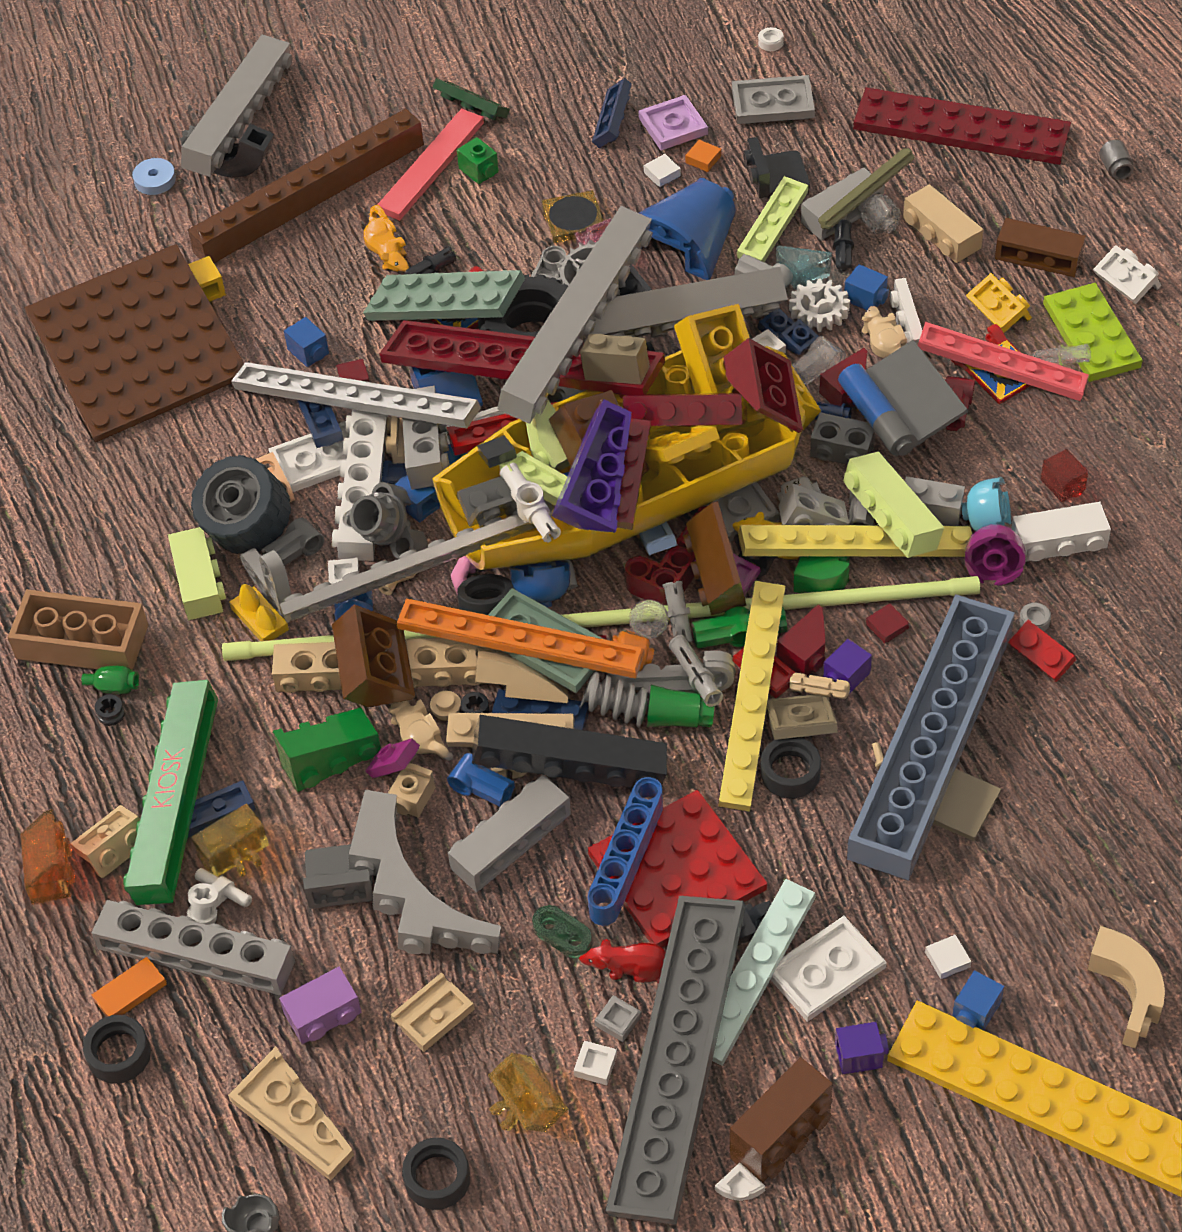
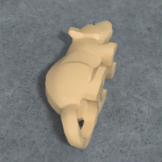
M869 307L864 317H862L864 321L862 332L863 334L870 335L872 352L884 359L907 343V339L901 325H896L893 313L888 314V317H882L877 307Z
M421 699L414 706L409 704V700L391 703V707L388 709V712L392 714L391 723L400 727L402 741L413 738L420 745L416 754L435 753L446 761L453 759V754L448 751L441 739V732L430 713L427 714Z

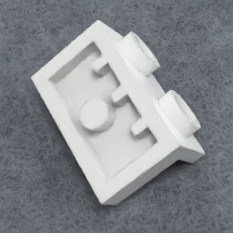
M1117 245L1093 269L1097 276L1134 304L1151 287L1158 290L1161 286L1157 277L1159 273L1151 265L1146 264L1143 266L1138 262V257L1131 250L1126 248L1123 251Z

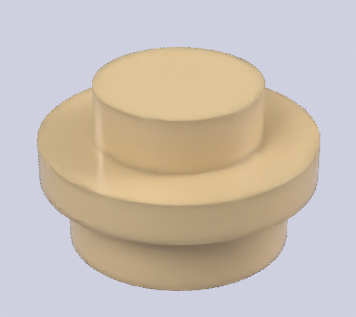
M452 691L438 692L430 701L431 712L438 719L448 721V713H459L461 709L460 697Z

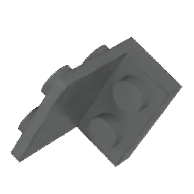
M501 476L457 492V497L469 527L477 524L480 528L484 527L487 521L506 515L507 518L511 517L513 512L517 510V504L511 496V489Z
M351 844L305 851L306 878H303V884L309 909L373 901V882L369 869L349 870Z

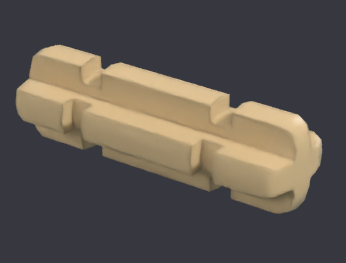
M794 673L789 681L790 689L797 692L805 690L809 694L827 697L833 694L834 698L846 699L850 693V683L844 680L837 679L834 682L832 678L809 675V678H807L806 674Z

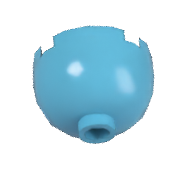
M1002 477L980 481L969 491L967 502L962 503L963 519L969 520L971 527L975 531L990 524H1001L1004 526L1005 522L1011 524V507L1008 491L1002 492L1000 485L1005 484Z

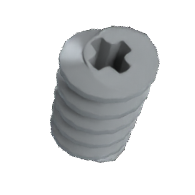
M594 672L586 686L580 708L588 701L590 712H593L597 705H600L602 716L609 709H612L614 720L621 713H624L626 724L633 717H636V726L640 728L649 698H647V689L644 687L635 694V685L631 683L624 691L622 680L619 679L612 687L610 676L607 675L600 683L599 673Z

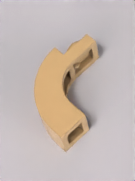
M1100 926L1087 970L1108 976L1119 982L1127 990L1132 1001V1012L1122 1044L1136 1049L1139 1036L1146 1038L1151 1022L1156 1024L1159 1022L1165 997L1163 977L1157 963L1143 946L1123 933Z

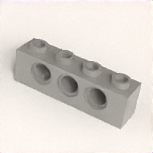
M435 385L414 389L436 393ZM402 418L405 469L411 489L434 486L432 478L450 466L448 455L444 453L449 451L446 434H442L447 432V425Z

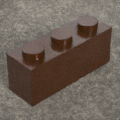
M1005 218L997 238L995 259L1075 278L1083 257L1086 236Z

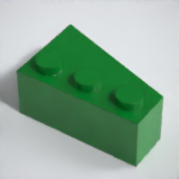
M362 708L326 716V722L312 726L309 721L300 723V729L286 733L283 732L282 728L273 730L281 766L297 792L315 787L320 781L335 774H341L349 767L373 758L380 751L379 735Z

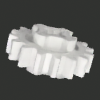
M818 279L815 284L807 280L806 287L799 284L797 285V291L791 292V299H789L791 318L801 319L809 328L817 327L818 332H821L822 327L825 326L829 330H832L833 324L841 326L842 319L848 318V311L850 309L848 292H841L842 286L840 284L833 287L832 280H829L826 284H823L821 279Z

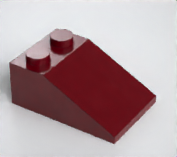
M750 338L724 356L727 380L757 412L797 433L803 431L791 361Z

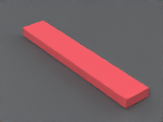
M462 108L377 204L387 216L399 221L404 217L455 158L457 149L465 145L484 124L483 116Z
M925 322L918 342V346L923 351L1081 401L1089 375Z

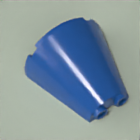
M699 178L695 183L644 209L639 214L652 219L649 231L653 232L651 238L685 252L686 272L704 280H710L736 213V208L733 202L734 194L729 188L720 187L705 178Z

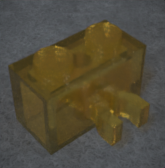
M247 803L192 836L198 858L207 870L217 877L234 866L240 877L245 876L246 870L242 865L243 861H252L256 867L261 866V858L257 852L269 845L264 825Z
M511 1053L488 1074V1077L504 1098L503 1101L493 1104L489 1111L492 1115H500L503 1110L510 1109L507 1112L506 1119L499 1124L502 1130L509 1131L519 1120L525 1130L545 1132L569 1110L532 1056Z

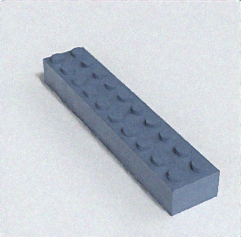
M955 594L848 840L847 860L909 881L1012 635L1015 612Z

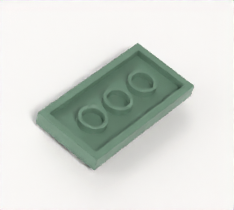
M513 588L488 614L489 616L603 639ZM503 651L575 693L579 691L596 671Z

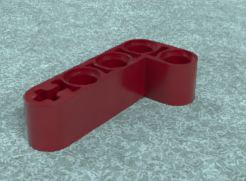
M707 506L701 507V508L695 513L694 516H696L699 512H701V511H702L703 509H705ZM687 526L676 540L677 546L670 548L660 564L642 556L632 557L626 562V588L631 594L655 605L664 606L667 605L663 584L682 581L684 593L694 578L690 562L696 560L694 551L688 553L683 535L689 534Z

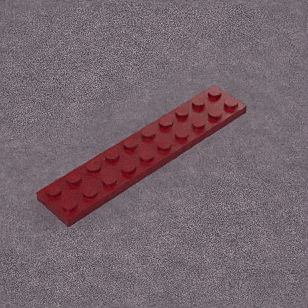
M403 320L379 355L381 363L508 380L535 337ZM647 351L650 367L641 385L585 380L581 354H579L578 357L573 356L571 358L570 369L566 376L561 375L559 377L560 382L558 386L598 392L612 390L614 394L646 395L665 364L664 353Z

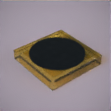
M593 190L541 200L553 243L599 235L605 231V224Z

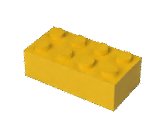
M739 304L689 315L675 324L674 328L695 394L739 393L727 380L724 356L750 338ZM747 401V423L742 425L706 426L716 427L718 434L759 424L765 421L767 416L757 412Z

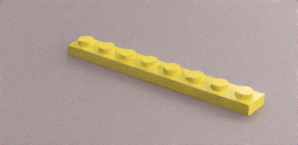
M740 525L738 531L743 556L906 557L880 526ZM944 526L937 550L913 557H965V548L972 535L971 527Z
M755 581L719 807L750 812L785 585Z

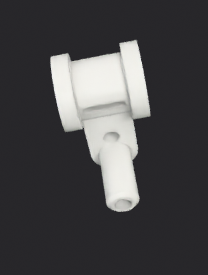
M200 868L195 873V879L201 883L192 886L188 892V901L191 906L188 908L187 917L194 919L196 922L210 925L215 923L217 919L216 907L227 898L243 907H248L252 902V896L236 888L234 882L226 877H217L207 870Z

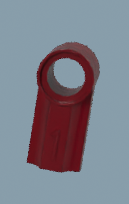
M946 376L945 381L968 410L969 405L972 404L975 379ZM967 413L946 426V429L957 431L960 428H965Z

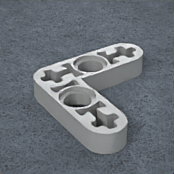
M255 548L241 554L240 558L247 573L267 601L283 617L280 604L285 602V598L292 594L286 569L281 558L274 550L261 556Z

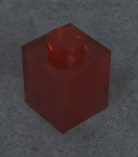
M1065 449L1043 461L1040 480L1061 502H1064L1071 497H1078L1085 491L1089 471L1068 449Z

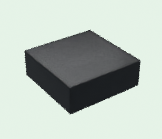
M505 435L477 445L479 455L489 468L517 458L515 448Z

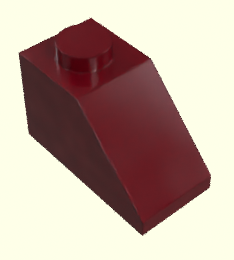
M862 348L820 374L819 394L830 404L841 406L845 403L847 407L856 406L839 384L838 378L841 372L852 364H861L866 370L867 350L865 348Z
M818 604L777 640V658L795 673L808 676L811 672H817L826 660L823 607Z

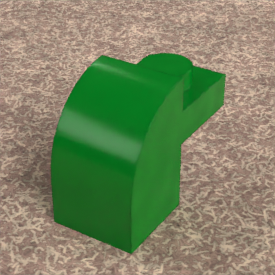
M801 556L794 572L793 592L810 593L843 590L849 582L850 556Z

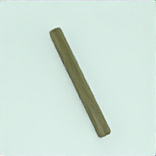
M909 148L900 150L822 214L818 219L821 228L824 230L831 229L914 160L912 150Z

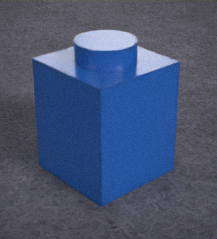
M858 264L845 281L844 291L848 292L850 303L865 310H868L870 306L878 307L880 304L883 305L889 295V289H887L888 276Z
M307 317L284 330L287 350L306 367L320 361L329 354L326 334Z
M974 970L954 1001L952 1016L973 1029L977 1027L985 1030L1002 1002L1004 985Z

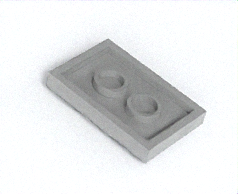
M809 75L732 81V94L737 124L815 118Z

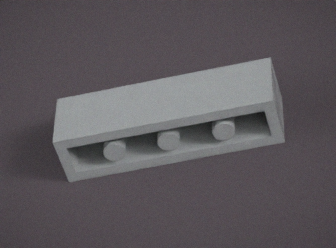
M544 775L540 776L536 781L529 782L514 799L504 802L498 812L492 817L481 821L470 835L453 844L448 852L451 870L477 893L571 815L569 796Z

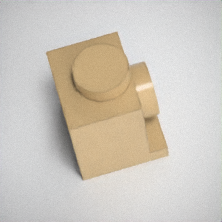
M410 762L404 770L400 771L388 792L389 794L397 795L398 813L402 815L410 814L419 818L436 788L433 771Z

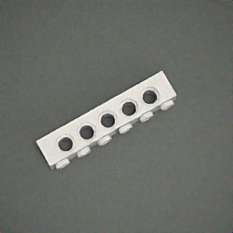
M352 409V416L347 415L346 432L350 433L349 438L344 437L343 455H347V460H341L340 476L344 478V483L338 484V500H342L341 506H336L335 524H339V529H333L332 547H337L338 559L358 558V560L374 561L375 543L365 540L353 529L350 522V512L357 499L370 495L373 488L378 483H381L388 415Z

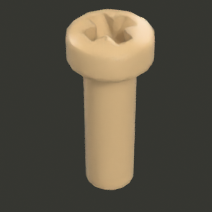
M875 742L872 744L876 758L875 767L879 770L884 757L880 743Z

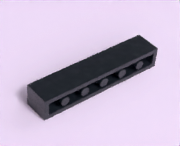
M480 714L474 731L472 764L482 765L486 768L509 769L519 773L542 774L552 778L562 777L576 779L580 782H596L608 784L612 787L633 788L638 780L645 777L654 778L662 785L667 775V743Z

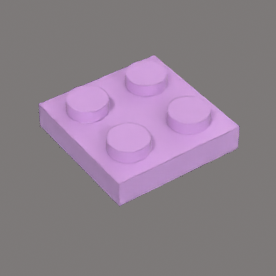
M686 95L639 110L640 121L660 150L708 135V126Z

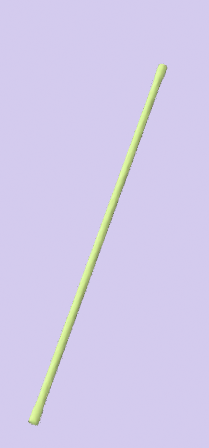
M978 576L952 578L945 581L784 595L782 607L784 610L812 608L818 604L824 607L947 595L955 596V594L960 596L980 594V581ZM745 598L747 606L744 607L750 611L752 598ZM701 602L686 603V607L690 608L688 619L711 617L709 605L703 607ZM668 605L563 614L562 616L583 628L666 621L668 618L665 609L669 610ZM725 612L712 616H723ZM404 630L405 639L439 638ZM334 636L222 643V655L224 661L273 656L274 644L334 642Z

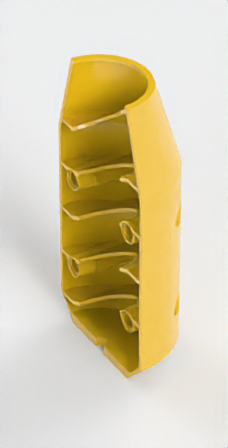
M682 350L665 357V364L647 394H695ZM586 390L552 406L557 411L566 403L603 392ZM614 394L619 406L623 408V396L626 395ZM798 403L803 427L805 422V410ZM766 417L765 421L759 424L718 434L720 438L710 442L712 447L697 453L694 450L685 453V459L677 463L668 465L667 462L658 463L656 460L648 462L645 459L650 470L642 476L633 530L617 528L614 533L578 529L551 516L557 527L560 528L561 534L556 539H553L551 534H549L550 542H544L537 528H533L530 531L493 545L485 546L484 544L480 546V550L469 553L466 557L479 570L588 557L787 469L792 463L801 432L797 433ZM520 419L510 422L482 442L485 443L505 435L515 448L516 454L523 451L533 457L526 422ZM651 426L650 433L665 426ZM477 447L432 478L439 503L454 537L464 529L473 528V530L480 528L478 524L469 527L457 497V492L501 476L500 466L497 465L489 468L479 455ZM568 466L559 472H570L571 466ZM659 472L654 479H650L653 474ZM506 515L500 516L502 520L507 518Z

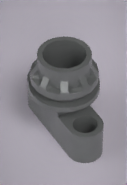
M385 482L378 483L370 495L360 497L353 504L350 512V522L353 529L367 541L378 545H390L392 553L397 559H400L399 556L406 551L416 550L418 552L428 548L424 532L410 529L411 522L407 519L405 507L412 503L407 491L403 487Z

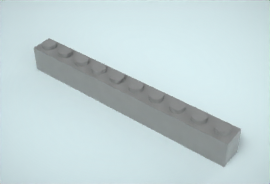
M620 206L501 389L498 410L529 424L536 413L542 414L547 404V396L549 394L554 395L560 382L559 377L561 375L566 376L572 363L571 358L573 356L578 357L584 344L583 339L593 333L596 325L595 320L597 318L601 320L608 305L607 301L614 300L619 289V282L624 283L630 272L629 266L631 264L636 265L641 255V247L646 248L653 234V232L649 231L651 218Z

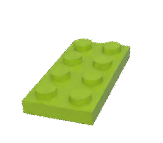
M1096 283L1044 296V307L1083 373L1089 374L1088 382L1141 368L1142 358Z

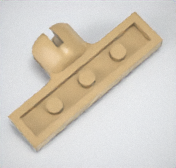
M448 713L446 743L448 747H473L474 731L480 714L574 729V714ZM490 768V770L507 778V769ZM510 770L513 771L512 779L520 778L526 774Z

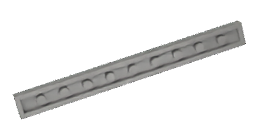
M245 362L231 380L234 388L237 390L466 429L481 409L476 399Z
M544 500V502L550 510L549 515L551 516L552 510L555 508V505ZM516 510L511 517L503 520L501 517L491 519L484 524V527L473 530V528L464 529L458 532L455 538L450 540H435L428 545V548L421 551H406L399 556L400 559L389 563L387 560L377 562L371 566L370 570L359 573V571L348 573L339 582L319 584L310 593L304 595L302 593L292 594L285 598V602L281 603L280 607L287 623L480 550V546L484 544L485 546L493 545L536 527L534 524L523 521Z

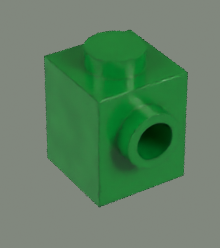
M478 137L457 149L459 169L478 185L499 172L497 152Z

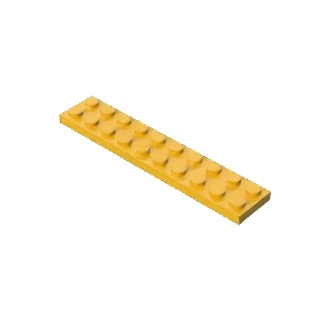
M918 1000L916 1001L888 1054V1062L1182 1197V1120L977 1027L973 1029L951 1015Z

